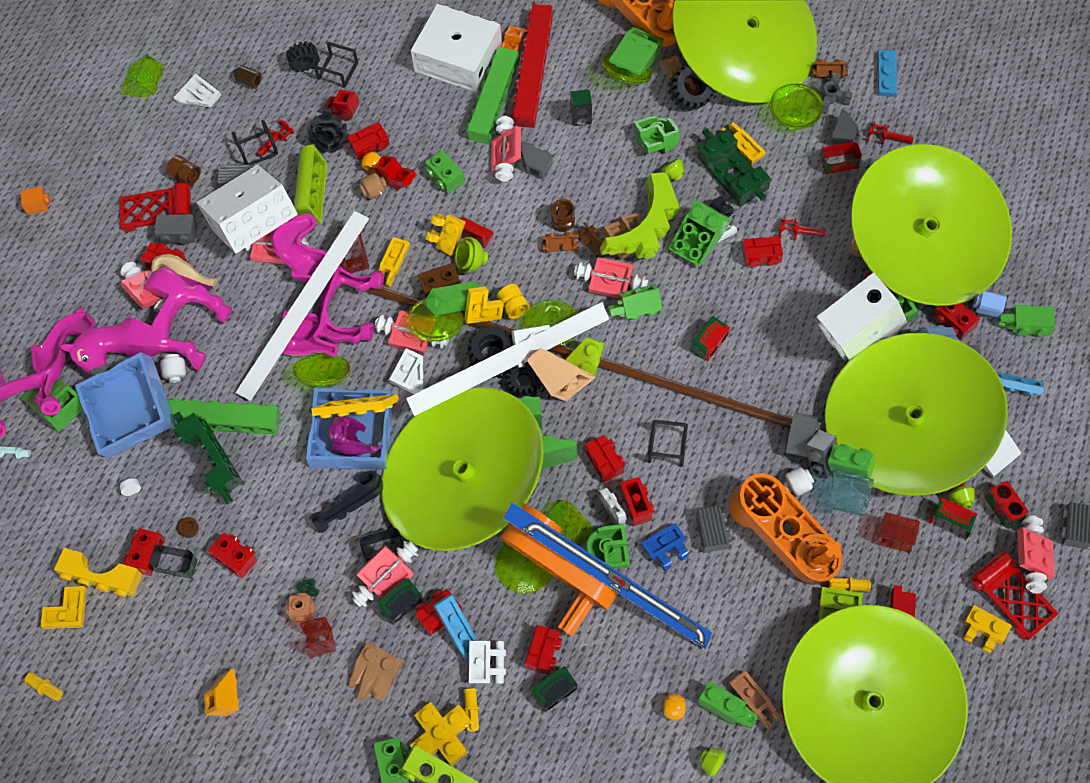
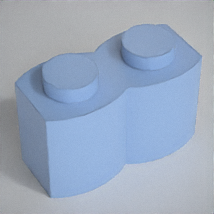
M982 291L981 294L974 298L972 308H975L976 313L999 317L1003 313L1007 297Z

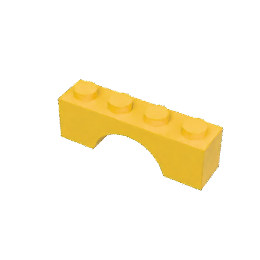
M63 548L54 569L60 575L59 578L64 581L70 582L73 579L82 586L89 587V585H94L96 589L102 592L111 590L117 596L124 598L126 595L134 596L142 577L141 572L137 568L118 564L114 569L106 573H93L89 571L88 559L83 553Z

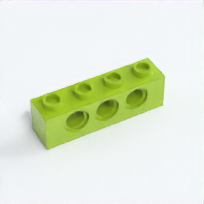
M416 745L411 748L400 768L404 772L402 776L413 782L416 779L421 783H439V777L444 775L448 778V783H479ZM422 764L429 767L430 773L428 776H423L420 773Z

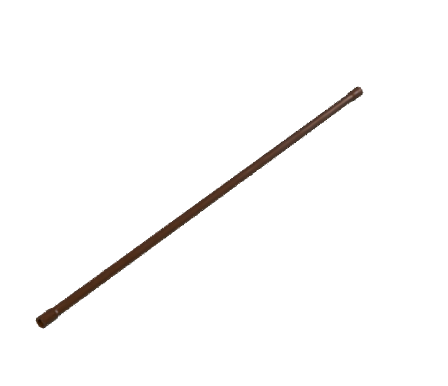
M383 287L381 289L370 288L366 291L431 312L424 304V300ZM457 311L440 315L467 324L464 320V313ZM489 321L468 324L477 328L483 327L484 329L487 328L486 325H491L492 328L497 325L499 329L505 328L506 333H511L514 330ZM558 344L548 350L568 357L575 349ZM601 358L598 367L791 428V418L608 359Z

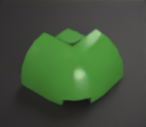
M657 115L634 122L637 139L641 147L645 148L648 153L660 149L667 153L680 140V130L671 118H657Z
M620 524L598 528L587 541V552L614 569L630 567L625 525Z

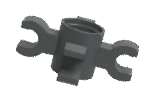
M834 72L832 80L825 85L812 81L809 93L822 96L823 103L820 112L828 113L830 104H834L837 100L845 105L850 104L853 93L850 91H840L839 79L841 74Z

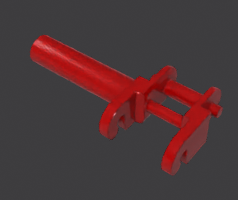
M278 119L277 122L283 128L279 132L273 130L271 132V129H269L275 143L280 138L282 141H287L286 137L290 133L294 134L293 128H290L288 123ZM270 139L257 151L259 157L262 158L272 147Z
M874 121L870 126L867 141H869L870 135L876 133L882 135V144H884L885 138L910 144L913 142L914 137L887 131L888 127H886V124L882 126L875 124L876 121ZM874 128L883 129V132L875 131Z
M785 217L781 220L783 223L780 224V238L784 229L793 230L795 233L794 240H797V233L825 237L826 229L796 225L798 224L796 222L797 218L794 221L786 220ZM785 223L794 224V227H787Z

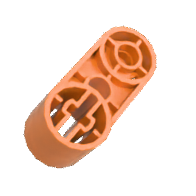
M598 0L604 6L617 8L637 29L663 39L662 47H670L677 43L673 29V6L675 0H644L645 3L638 0Z
M759 473L750 476L734 488L728 502L729 511L733 519L741 526L753 529L798 579L807 584L817 585L832 579L838 574L843 560L840 549L842 547L841 544L824 530L779 480L772 475ZM783 522L789 523L792 526V536L784 532Z
M524 503L521 509L561 534L563 531L554 521ZM511 523L506 526L499 536L502 541L579 593L557 626L572 637L594 604L608 611L619 594Z

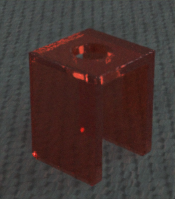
M361 233L358 236L364 256L348 260L345 257L343 258L345 270L349 273L370 269ZM361 263L360 266L352 267L353 264Z
M885 512L880 523L876 545L911 553L912 546L916 544L920 521Z
M327 617L300 623L308 644L305 645V650L310 658L337 651L332 628ZM320 636L327 639L315 643V640Z

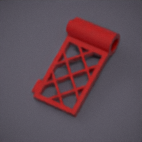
M177 183L168 189L120 197V228L125 232L136 231L138 227L155 225L157 215H160L164 209L169 211V215H191L190 186L186 183ZM168 195L169 198L164 203L159 201L162 196ZM151 198L152 201L147 206L142 204L145 199ZM125 202H135L130 209L125 207ZM157 202L161 207L156 212H153L150 209ZM138 206H141L144 209L137 216L133 212ZM147 212L152 214L148 220L142 219ZM130 215L135 217L131 223L125 224V220Z
M1003 551L998 553L971 576V584L974 589L987 594L1015 625L1014 631L1022 639L1025 637L1028 640L1031 639L1059 614L1040 593H1032L1034 595V603L1024 602V591L1031 592L1024 587L1029 582L1025 580V576L1015 566L1013 559ZM1015 574L1020 580V587L1009 586L1010 576ZM996 588L1005 589V599H998L993 591ZM1009 590L1020 591V601L1009 600ZM1009 604L1020 605V615H1013L1009 611ZM1024 605L1034 606V617L1024 616ZM1038 607L1046 608L1051 615L1048 618H1038ZM1024 620L1034 621V630L1031 633L1024 627Z

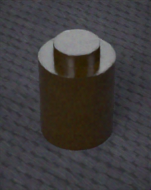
M240 65L235 69L234 77L239 83L257 88L261 82L262 73Z

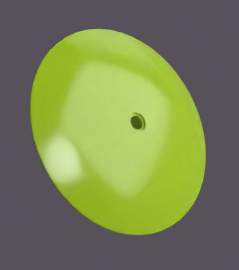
M805 0L674 1L673 29L679 50L693 72L705 84L720 94L748 103L772 102L793 93L810 74L817 54V32L813 16Z
M916 144L900 147L876 160L866 170L856 187L851 207V224L856 246L870 271L875 273L886 287L898 295L925 305H955L977 297L978 294H981L982 291H986L1002 273L1007 263L1012 243V225L1009 210L1000 189L993 179L970 158L952 149L937 145Z
M930 333L896 335L878 341L863 349L837 375L830 389L825 408L826 431L837 437V445L846 444L857 450L867 449L874 455L875 465L870 481L858 479L884 492L907 496H922L943 492L957 487L975 476L988 464L998 450L1005 434L1008 418L1006 393L998 374L991 364L968 345L946 336ZM914 414L920 415L918 418L911 417Z
M470 388L415 415L394 441L388 454L387 469H383L382 501L385 512L393 527L398 529L400 534L413 544L436 551L468 548L500 532L510 523L503 518L511 503L520 508L524 503L526 504L540 477L544 452L542 433L536 418L518 398L493 388Z
M878 605L853 606L834 612L821 619L805 633L793 650L785 670L782 688V707L788 733L796 750L808 767L826 783H934L949 768L962 745L968 718V701L961 670L942 639L923 622L905 612ZM870 697L875 699L876 704L874 707L869 703Z

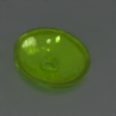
M608 54L602 59L601 65L604 71L620 84L639 85L650 81L653 71L650 67L641 75H634L629 70L618 68L613 63H610L609 59L613 54Z
M788 84L777 89L772 95L770 112L774 120L786 128L795 130L806 129L816 124L821 118L823 101L820 95L809 86Z
M426 298L416 302L410 308L407 315L409 329L414 335L427 341L450 339L461 330L464 323L462 311L435 316L424 304Z
M555 299L543 300L535 303L528 309L524 325L525 328L543 325L553 327L577 315L578 312L573 306L564 301ZM574 336V337H572V338H570V339H568V340H566V341H564V342H562V343H560V344H558V345H562V344L568 343L569 341H571L572 339H574L576 336Z
M328 354L308 356L298 361L293 367L294 378L301 384L313 388L335 386L343 382L351 372L350 364L346 359L340 356L332 357Z
M505 543L499 550L495 562L496 573L500 582L507 589L519 594H531L543 589L551 581L553 575L529 559L528 562L523 563L521 560L526 557Z

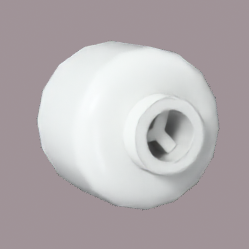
M178 354L166 355L160 361L161 376L163 379L169 380V383L180 382V378L186 375L185 360L179 357Z
M798 467L785 475L787 482L783 484L795 496H801L813 488L812 483H814V480L808 469L804 470L802 467Z

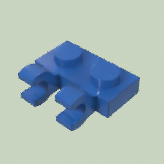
M676 523L641 542V546L652 561L658 559L664 571L672 567V562L666 555L672 549H675L681 561L689 557V552L683 545L686 542V537Z

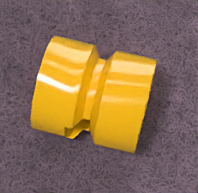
M517 284L507 285L497 294V299L503 302L505 312L510 319H517L525 315L530 309V305L525 297L522 296L523 294Z

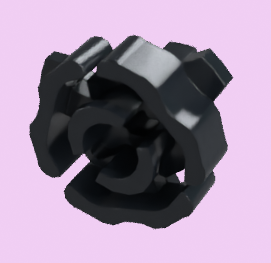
M323 108V113L313 118L308 130L310 142L314 143L315 147L324 153L328 152L329 144H332L331 152H336L342 148L343 142L348 143L347 125L342 124L341 117L332 114L331 108Z

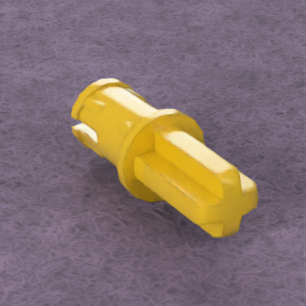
M848 577V579L832 578L828 582L829 588L869 593L871 588L869 579H852V577Z
M34 672L28 673L24 679V683L36 689L40 695L45 694L56 701H59L63 696V691L50 684V680L43 679Z
M465 689L463 691L465 700L464 711L473 721L466 729L469 732H475L479 730L478 711L480 710L477 707V689Z

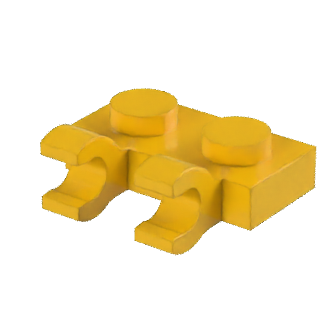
M441 214L433 215L431 223L443 228L441 234L435 230H431V233L427 232L425 239L430 242H436L437 249L452 256L456 252L466 222L451 214L447 215V217Z
M974 605L964 622V625L969 628L963 639L971 643L977 632L983 634L988 639L982 650L990 654L996 642L1001 645L1003 644L1012 625Z

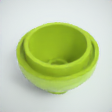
M465 237L458 244L455 252V263L459 272L471 274L477 271L481 265L487 264L488 253L483 250L482 245L476 239Z

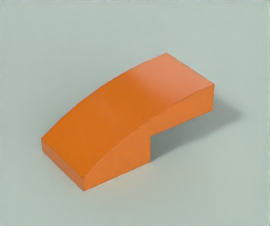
M509 25L501 47L519 52L525 36V29Z

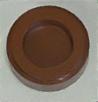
M184 518L179 523L178 530L183 537L192 538L197 535L199 524L193 518Z

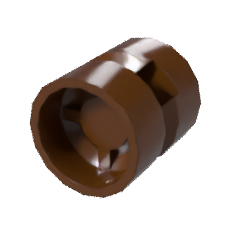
M175 155L167 164L166 172L174 179H179V182L186 183L191 187L199 179L201 169L181 155Z
M567 199L557 200L551 207V221L555 230L567 232L575 225L574 204Z

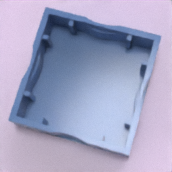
M142 352L118 363L106 372L96 374L75 385L82 408L88 417L90 432L99 455L109 458L176 424L153 358Z
M314 388L312 408L328 401L390 395L392 392L391 390L363 389L350 391L334 388ZM393 407L387 408L383 412L373 413V410H369L364 414L356 415L355 412H351L349 415H346L358 420L366 427L364 432H356L358 440L369 445H383V448L378 449L377 452L352 457L343 456L331 450L332 440L329 438L328 430L334 416H338V414H333L332 417L328 418L312 415V427L309 432L306 455L309 467L387 469Z

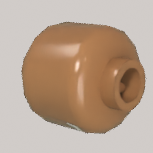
M376 173L362 178L361 184H359L362 195L368 199H374L385 193L384 187L387 186L384 177H379Z

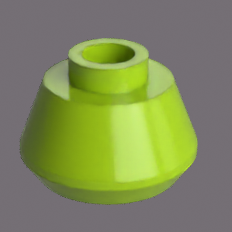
M679 158L674 159L661 168V173L667 172L669 179L674 181L682 178V173L685 171L683 161Z
M969 485L955 488L949 493L948 500L966 509H970L975 502V489Z
M710 748L709 751L704 750L699 761L702 762L701 767L708 776H716L725 760L726 754L724 750Z

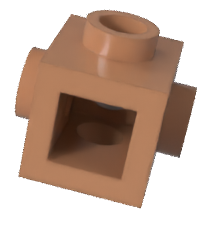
M297 593L296 596H290L289 603H286V615L290 617L291 621L296 624L313 622V614H316V602H313L311 596L306 593Z

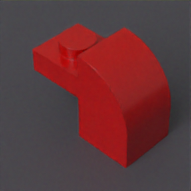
M339 89L336 97H329L324 108H331L332 114L340 116L343 121H349L354 116L360 102L355 91Z
M383 155L373 167L379 177L383 176L386 184L396 190H399L401 187L407 188L417 176L414 170L402 168L397 159L391 156Z

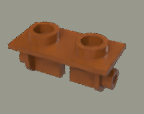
M825 59L816 60L812 64V67L815 68L812 69V76L828 78L829 71H832V77L835 72L841 74L840 78H844V76H848V69L845 68H847L849 62H844L841 59L834 60V62H827Z
M574 232L563 233L564 236H556L555 233L545 234V237H542V241H546V244H542L543 251H547V253L559 252V245H563V251H576V249H579V241H575V239H578L579 234L575 235Z

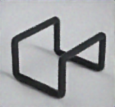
M327 42L329 56L323 67H314L316 78L320 80L324 72L338 75L341 78L342 86L346 87L358 65L356 50ZM331 46L353 52L355 63L346 80H344L342 73L326 69L333 55Z
M261 120L264 131L240 141L234 131L231 133L245 165H254L278 155L276 144L264 120ZM267 134L274 153L248 163L240 144Z
M653 420L648 463H651L652 456L680 459V467H683L688 424ZM656 424L684 427L681 455L653 452Z

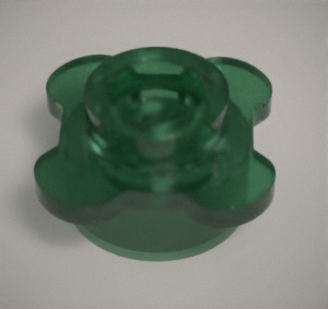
M313 578L303 580L296 586L300 593H306L311 597L319 595V590L315 586L316 581Z

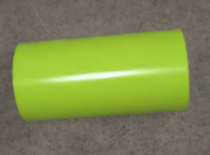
M313 144L303 147L299 153L294 208L298 214L296 216L310 214L315 218L316 224H321L328 163Z

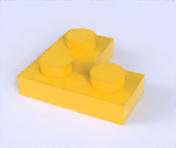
M487 287L468 289L464 320L467 324L499 320L502 318L503 302L501 300L487 301L489 292Z
M85 586L65 587L63 606L42 608L41 628L84 627L87 588Z

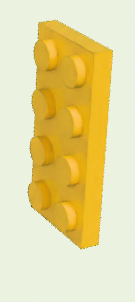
M398 394L328 401L311 408L313 416L320 415V418L332 417L333 414L346 416L351 412H355L358 415L367 413L369 410L377 413L383 412L387 408H392L394 403L399 402Z

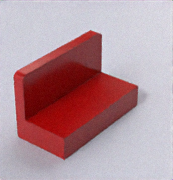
M463 216L461 220L466 223L461 237H472L485 248L494 236V232Z
M894 585L891 590L890 608L900 610L915 617L916 594L902 592V586Z

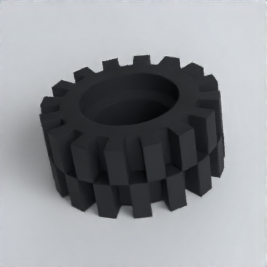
M301 41L298 45L294 43V47L290 46L289 50L286 51L289 66L296 72L301 70L302 73L304 70L314 69L320 61L317 48L311 42L308 44L307 41H304L302 44Z
M528 362L522 367L514 366L513 369L510 368L508 370L506 381L508 390L511 391L512 395L516 394V397L519 398L520 396L532 397V394H537V390L540 389L541 380L531 365L529 366ZM521 375H527L531 378V382L526 386L517 384L516 380Z

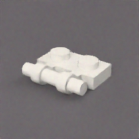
M469 641L468 683H490V675H496V683H504V675H506V669H504V656H506L504 641H496V650L490 649V641ZM490 656H496V668H490Z

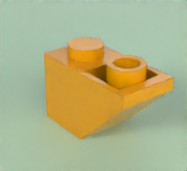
M235 669L220 675L204 694L206 715L228 716L239 710Z

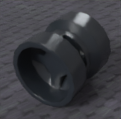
M722 196L714 199L709 205L727 217H730L734 212V208L731 205H727L726 200Z

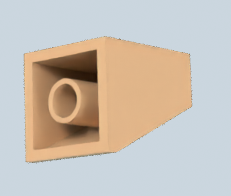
M543 348L535 350L531 357L527 359L550 395L564 401H568L595 378L593 374Z

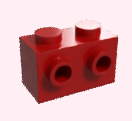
M963 303L937 306L933 314L936 322L940 325L953 327L959 340H962L974 330L980 320Z
M640 477L621 482L620 492L633 526L652 521L653 513H655L654 506L651 501H648V491L646 485L642 484Z
M138 528L137 533L132 537L131 548L124 556V565L137 568L141 574L152 576L154 569L150 565V560L155 545L163 546L165 538L161 533Z
M223 532L208 551L213 558L242 579L258 561L254 555L256 552L248 545L243 547L239 544L241 541L233 534L229 536Z

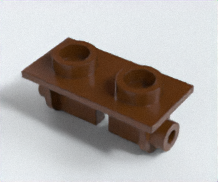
M584 222L583 224L586 228H581L578 231L579 238L587 246L593 242L588 248L596 258H603L605 254H601L600 247L605 239L598 237L599 231L593 225L589 226Z

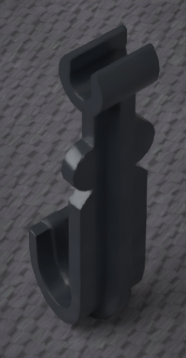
M367 471L359 475V482L363 486L343 497L341 502L334 501L330 505V509L325 513H313L310 519L319 533L325 532L329 527L328 523L336 518L338 520L344 519L347 516V512L355 511L381 494L383 490L381 476L375 471Z

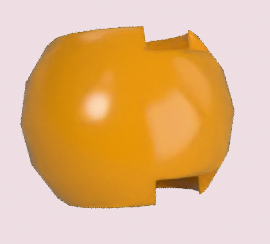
M369 152L362 158V168L369 174L376 173L373 167L381 159L377 155L378 153Z
M675 693L665 697L663 712L667 719L675 721L684 717L686 702H684L685 699L681 695Z

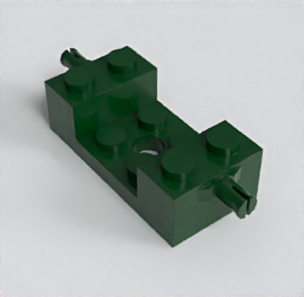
M708 128L704 129L702 134L708 140L698 146L697 158L740 207L756 197L760 201L765 200L767 195L764 192L769 190L770 176L761 166L755 169L738 151V140L728 129L716 135H713ZM736 169L738 173L730 174L728 170Z
M180 412L175 413L173 417L177 424L173 426L176 429L174 433L178 440L194 447L200 444L204 450L207 449L209 452L208 459L211 464L217 466L204 474L206 479L205 485L210 491L221 495L226 505L232 503L234 500L229 492L244 482L207 421L195 413L186 418H183Z

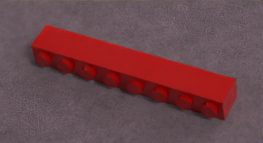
M532 4L531 11H528L529 24H526L525 27L527 38L523 39V49L525 50L521 52L520 62H522V66L518 68L520 79L516 80L517 94H514L513 97L515 109H511V119H514V126L535 128L553 21L552 5Z

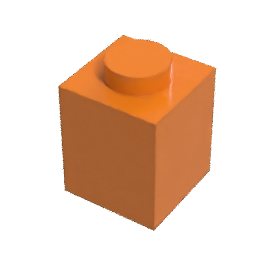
M42 186L20 191L21 204L27 215L49 210L50 196L48 193H45Z

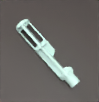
M0 446V457H3L4 454H15L17 459H21L22 457H30L31 451L21 447Z

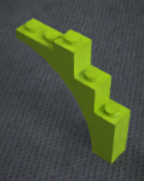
M667 172L650 174L645 183L648 196V208L645 219L630 232L605 238L600 247L602 255L631 254L635 252L637 258L646 259L656 255L660 248L658 239L665 237L670 229L668 220L674 218L680 209Z

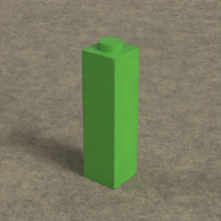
M476 281L434 288L430 291L424 304L435 316L462 311L466 309L468 289L481 286Z

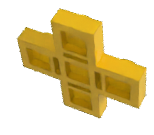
M429 702L414 715L426 732L410 745L411 748L416 745L431 755L440 750L452 766L469 753L457 737L459 733L473 722L461 705L458 704L443 717L434 704Z

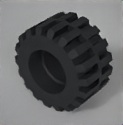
M684 65L677 70L671 77L668 85L671 87L668 90L669 94L672 93L671 100L676 101V106L681 105L680 109L684 110L687 108V111L703 107L712 99L716 92L705 84L689 65ZM686 78L694 79L699 84L700 93L698 96L691 95L686 91L684 86Z
M486 325L487 328L481 327L479 332L475 331L473 337L469 338L467 345L471 366L492 357L481 353L486 347L497 346L502 351L512 347L511 333H506L505 328L499 329L497 325L494 328L491 325Z

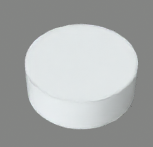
M133 478L123 481L119 486L124 496L138 493L141 489L139 481Z

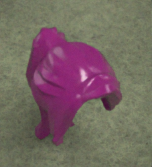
M334 416L329 426L328 434L332 440L331 450L337 454L352 457L374 453L378 449L383 448V445H369L358 440L356 432H364L366 427L354 418Z

